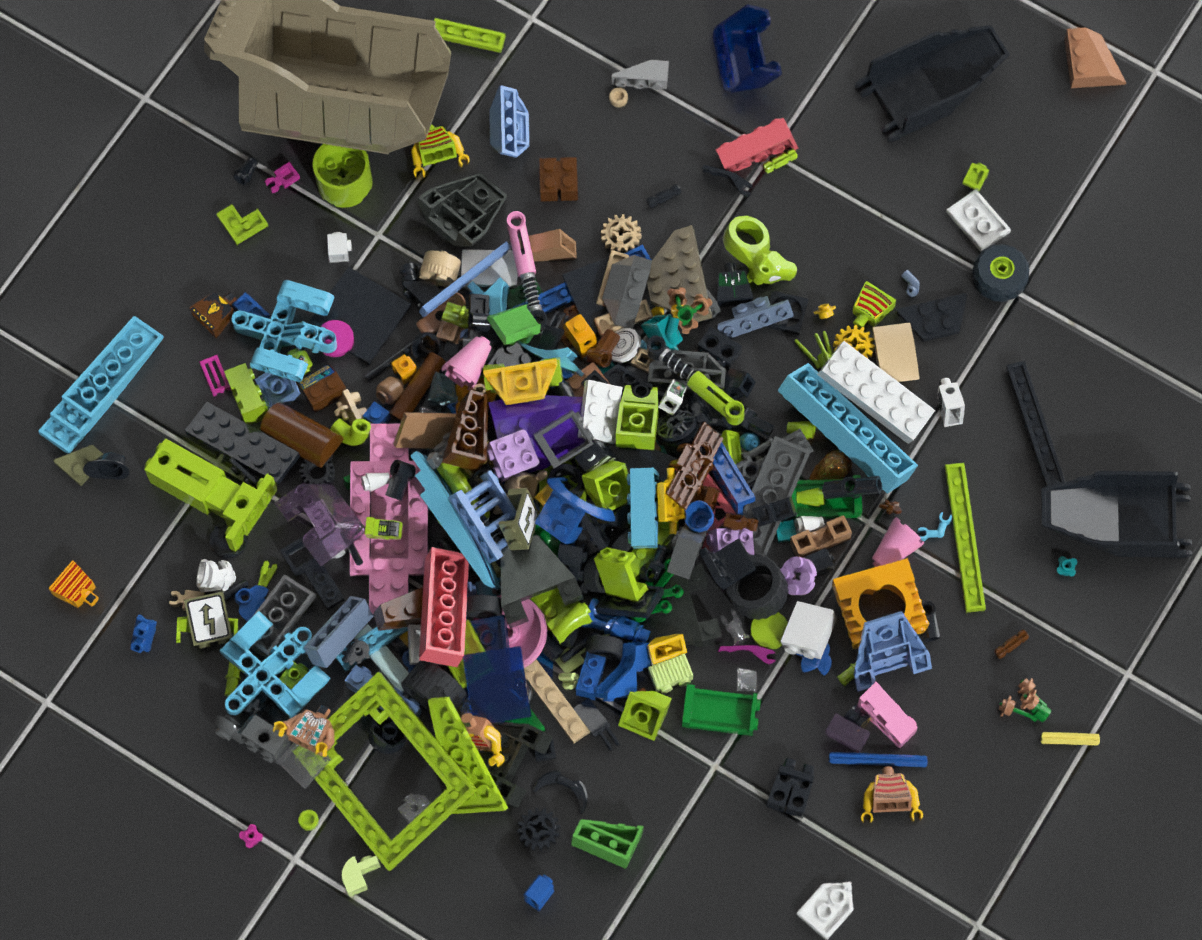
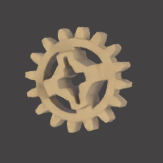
M622 214L621 218L615 215L614 220L608 218V224L604 223L603 230H601V235L603 236L601 239L605 243V248L611 247V250H617L620 253L624 251L626 253L628 249H634V245L639 246L641 227H637V221L631 222V216L625 219L624 214Z

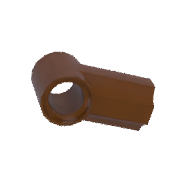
M607 329L597 346L591 347L588 350L587 361L589 363L594 362L595 365L603 368L608 367L612 361L611 353L621 337L614 331Z

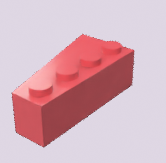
M783 117L781 119H774L764 127H757L747 135H740L737 137V140L723 143L716 150L725 170L736 172L751 166L753 161L761 163L766 161L770 155L776 154V156H779L786 149L797 150L798 146Z

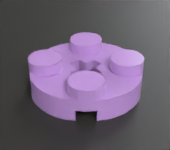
M792 557L780 569L788 583V593L790 595H806L814 588V576H817L814 564L809 559ZM796 573H801L799 576L800 580L796 579Z

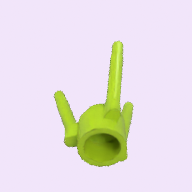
M823 331L827 351L819 335L815 333V338L822 352L817 356L818 360L797 339L794 341L811 359L817 369H822L833 354L826 331Z

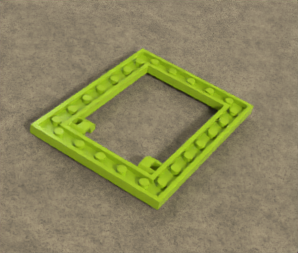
M377 672L328 719L334 729L335 743L327 751L326 757L316 755L301 746L293 752L389 871L398 865L477 791L472 782L380 672ZM380 707L384 709L381 713L378 711ZM369 713L378 724H382L390 716L448 787L393 840L388 837L334 770L343 760L341 755L335 751L336 740L363 715L367 716ZM328 756L331 758L329 762L325 759Z

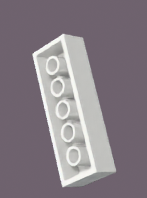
M845 341L837 347L817 374L908 444L916 438L935 412L932 407Z

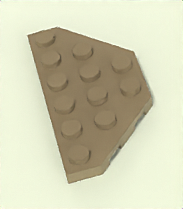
M692 225L675 230L652 260L647 280L650 301L653 305L663 307L670 313L672 306L668 303L670 298L667 291L671 288L674 290L680 287L686 289L685 298L687 303L685 305L691 306L697 294H702L704 298L708 299L697 241ZM710 306L707 315L703 316L702 314L694 313L693 319L700 322L712 318Z

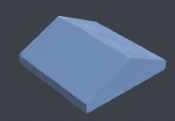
M264 373L255 379L268 410L279 402L290 405L301 394L295 381Z

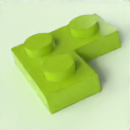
M230 205L216 214L236 245L268 227L267 221L258 209L241 218L234 206Z

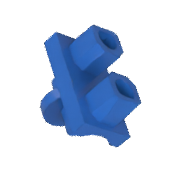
M142 615L137 616L131 641V650L138 653L151 650L157 621L145 619Z

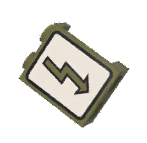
M527 488L509 489L507 495L517 512L514 521H499V526L510 550H526L530 547L536 526L535 521L539 513Z
M223 591L184 600L194 646L198 645L199 649L211 646L210 642L218 641V644L227 643L230 641L229 638L233 637Z

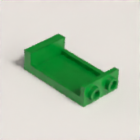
M853 475V478H861V475ZM843 479L799 480L792 495L797 516L792 517V519L799 518V516H822L823 519L838 518L843 515L845 518H861L862 496L856 499L851 497L825 499V505H820V507L797 503V492L814 488L822 489L824 482Z
M687 684L682 727L752 736L753 730H757L759 718H755V711L760 710L761 700L757 699L758 693L745 695L696 689L695 685Z

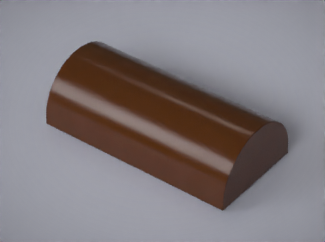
M280 402L274 404L266 412L261 423V432L299 452L300 457L320 468L323 467L344 440L340 434Z

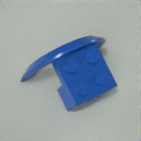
M548 478L547 484L553 491L535 523L562 543L574 544L583 529L579 523L585 513L605 521L616 520L613 510L610 508H600L592 505L564 487L565 484L562 482L567 481V478Z

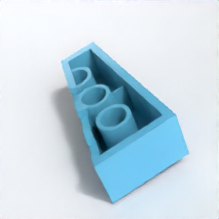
M631 468L630 474H627V484L630 486L631 491L627 495L628 505H631V512L628 513V524H631V532H628V543L634 549L658 548V522L655 521V517H658V504L655 501V498H657V482L655 480H659V473L654 468Z

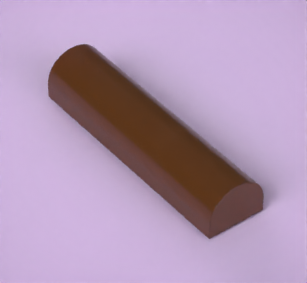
M430 352L390 411V417L394 421L401 422L404 412H413L446 362L439 355Z

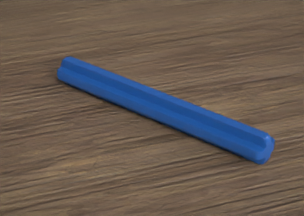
M830 752L829 762L833 764L926 767L928 762L927 756L848 752Z

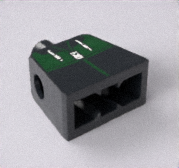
M733 262L726 263L724 265L725 272L718 273L717 304L719 308L733 307L753 301V294L746 272L744 270L736 271V264Z

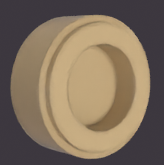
M622 88L613 89L609 95L610 103L615 107L624 106L628 101L627 92Z

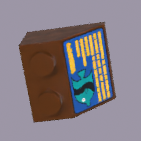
M330 364L303 377L301 382H296L314 413L338 401L343 395L342 391L346 390L341 378Z

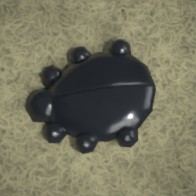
M355 639L354 643L348 644L346 646L347 650L342 652L345 655L342 657V662H349V665H354V662L361 664L362 660L370 658L369 645L358 639Z

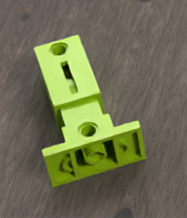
M166 438L163 443L158 444L155 455L152 459H148L144 469L151 484L206 515L211 511L225 519L228 526L225 538L232 551L239 550L243 543V535L247 536L277 492L274 477L266 474L264 478L258 481L257 489L245 482L240 486L227 479L224 471Z

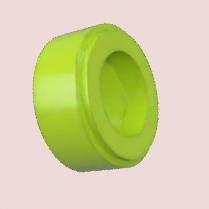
M305 810L299 815L301 828L311 831L318 826L319 818L316 812Z

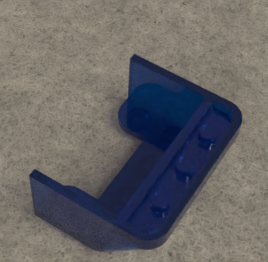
M747 4L714 28L713 41L725 91L739 92L763 88L782 75L779 62L771 61L766 64L760 34L771 23L769 9Z

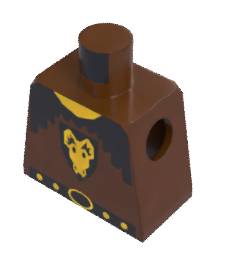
M213 292L192 305L190 311L192 316L217 338L232 320L234 311L231 305L237 299L231 292H228L223 298L216 292Z

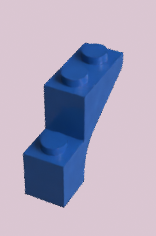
M641 641L624 643L622 658L618 667L596 687L594 697L602 698L605 702L614 701V698H627L630 692H636V672L643 671V668L651 666L647 647L649 643Z

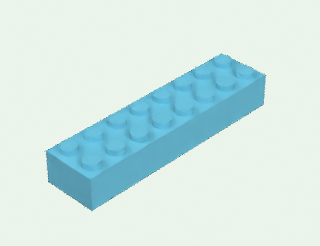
M809 363L787 375L777 391L816 426L825 437L830 439L840 451L844 452L854 464L860 467L868 477L879 476L882 482V490L888 494L910 478L918 465L837 389L818 376L819 372Z

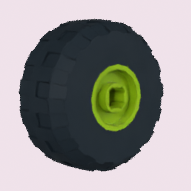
M1000 244L985 248L977 256L973 266L972 278L975 287L981 295L990 300L1001 302L1012 300L1024 291L1028 283L1029 263L1024 254L1013 246Z

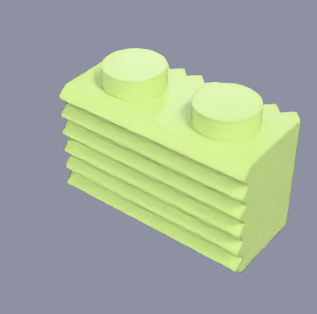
M685 654L648 667V673L656 692L667 693L673 689L672 687L677 685L683 687L690 684V680H693V673Z

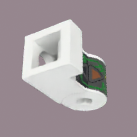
M673 379L658 408L674 415L683 401V394L687 386ZM665 402H670L673 408L668 407Z

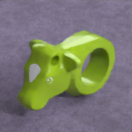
M738 216L729 223L723 235V243L731 255L749 268L747 275L749 284L752 281L757 285L763 283L773 284L780 280L791 281L796 276L797 266L792 262L786 261L778 252L770 250V237L762 222L750 216ZM743 231L750 234L757 244L750 245L743 242L736 232Z

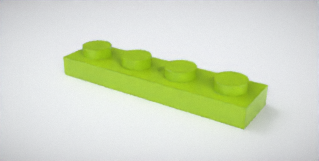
M438 18L434 19L436 21L435 27L443 40L499 53L502 51L506 38L505 33Z

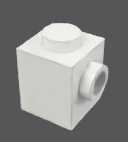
M334 232L328 234L330 262L349 261L348 251H352L351 240L347 239L346 233Z

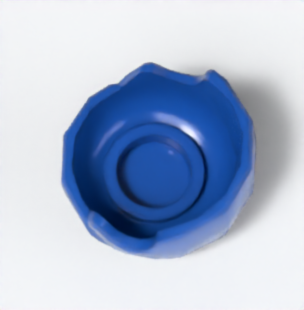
M694 501L685 510V523L694 532L706 531L714 522L713 510L704 501Z

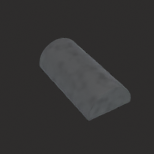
M284 574L256 611V613L260 611L274 625L250 648L265 658L269 657L272 648L275 645L278 647L285 639L284 636L291 631L316 598V594Z

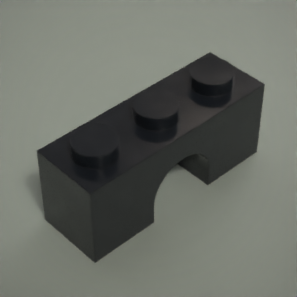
M730 368L725 376L724 389L722 390L734 400L739 397L748 398L756 381L748 372ZM710 405L708 409L713 420L711 424L731 430L733 425L729 424L726 418ZM736 410L730 412L732 415L739 414Z

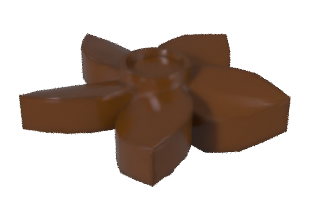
M885 499L884 504H879L880 508L887 509L886 513L889 515L892 512L895 514L902 512L899 507L900 502L895 501L891 503Z

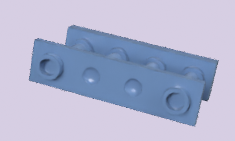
M490 470L480 476L483 480L482 483L467 493H464L461 489L448 498L488 562L492 563L503 556L501 549L506 547L508 543L505 538L495 543L491 537V532L500 527L499 521H514L517 511L500 486L497 476ZM488 488L493 499L475 510L470 504V499ZM498 505L504 515L488 526H484L480 516Z

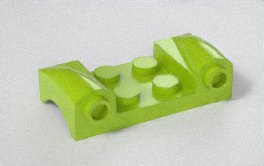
M558 587L530 598L543 612L548 627L560 644L575 629L593 622L588 615L591 611L585 602L581 604L578 601L565 607Z

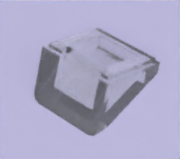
M737 669V691H756L757 671Z

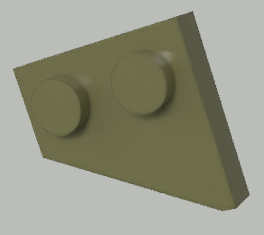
M90 445L59 457L53 462L76 483L82 486L89 478L83 471L84 465L87 462L98 460L103 453L95 446Z

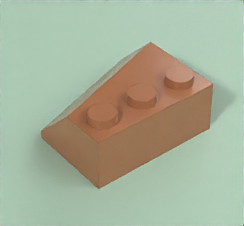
M1088 28L1067 29L1065 47L1071 88L1126 84L1101 34Z

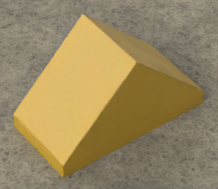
M683 634L656 637L647 645L653 665L687 653Z

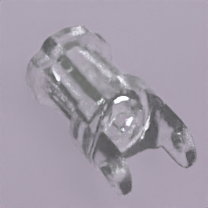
M731 609L734 617L732 622L728 623L724 616L720 618L726 631L730 632L734 640V646H738L748 641L750 637L744 632L741 626L742 622L736 611Z

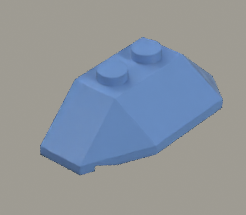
M500 85L489 110L490 144L500 154L516 158L529 147V113L518 96L516 89Z

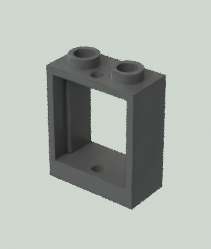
M570 410L533 433L553 468H556L594 444L592 442L594 436L589 428L585 430L581 423L584 420L579 412L574 413L573 410ZM572 417L586 441L556 458L543 434Z

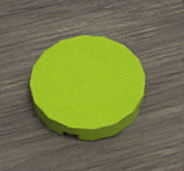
M779 612L766 619H754L751 625V637L759 647L771 650L783 646L781 639L788 621Z

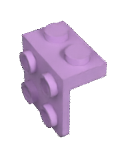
M520 430L494 440L487 446V457L490 461H493L495 466L493 468L494 474L497 478H500L501 482L507 481L512 475L539 464L538 457L526 430Z
M729 528L707 531L706 542L710 552L714 551L716 553L736 539H740L748 554L754 555L752 531L746 528L736 531Z

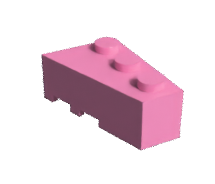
M877 682L859 698L858 706L861 708V712L867 714L871 718L870 721L898 748H901L916 733L917 723L902 711L900 706L891 699Z

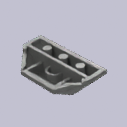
M633 255L612 264L602 301L614 325L633 329L649 277L652 260Z
M671 350V353H675L674 356L678 359L681 358V361L685 365L687 364L691 370L694 369V372L700 371L720 389H724L726 370L709 353ZM655 360L649 364L648 382L650 384L667 390L671 381L675 379L687 386V380L681 379L680 374L674 373V370L668 368L665 362ZM687 386L685 392H692L693 390Z

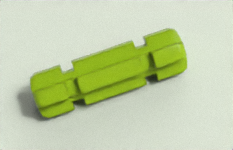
M790 149L786 154L783 153L771 159V162L767 161L764 163L763 168L766 173L774 171V168L778 169L789 163V160L797 159L798 155L794 149Z

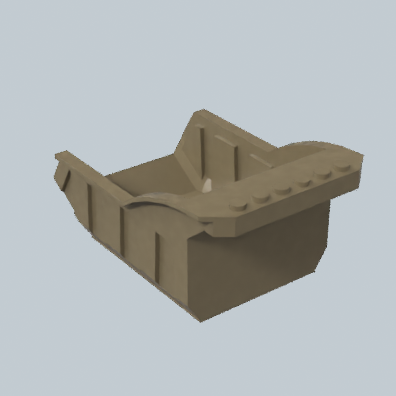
M221 0L204 38V52L210 60L221 61L239 76V124L242 131L389 154V152L427 139L449 73L451 51L435 27L436 21L343 7L332 0Z

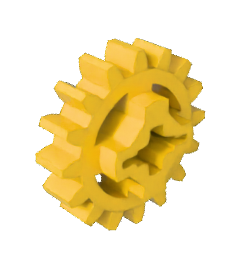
M857 325L854 326V329L847 326L846 331L841 329L840 335L836 334V341L833 343V346L836 347L834 351L845 341L850 346L856 344V347L853 348L868 359V357L873 355L872 350H874L875 345L872 343L874 338H869V331L864 333V327L858 330Z

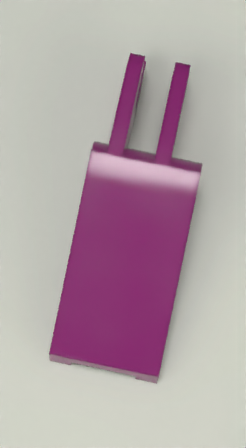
M754 645L721 646L718 651L733 652L747 650L766 664H772L776 661L767 659L768 654L776 652Z

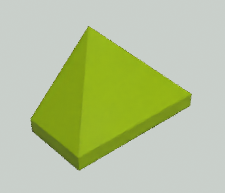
M724 430L721 435L723 437L722 443L734 463L737 464L743 460L741 457L742 449L739 433Z

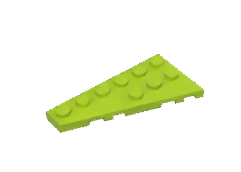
M439 697L429 699L428 704L436 740L477 789L452 814L505 811L508 809L450 698Z

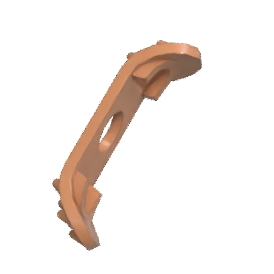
M456 292L417 322L420 332H430L433 334L437 332L442 321H438L435 314L438 311L444 312L447 302L461 307L463 305L466 306L465 298Z

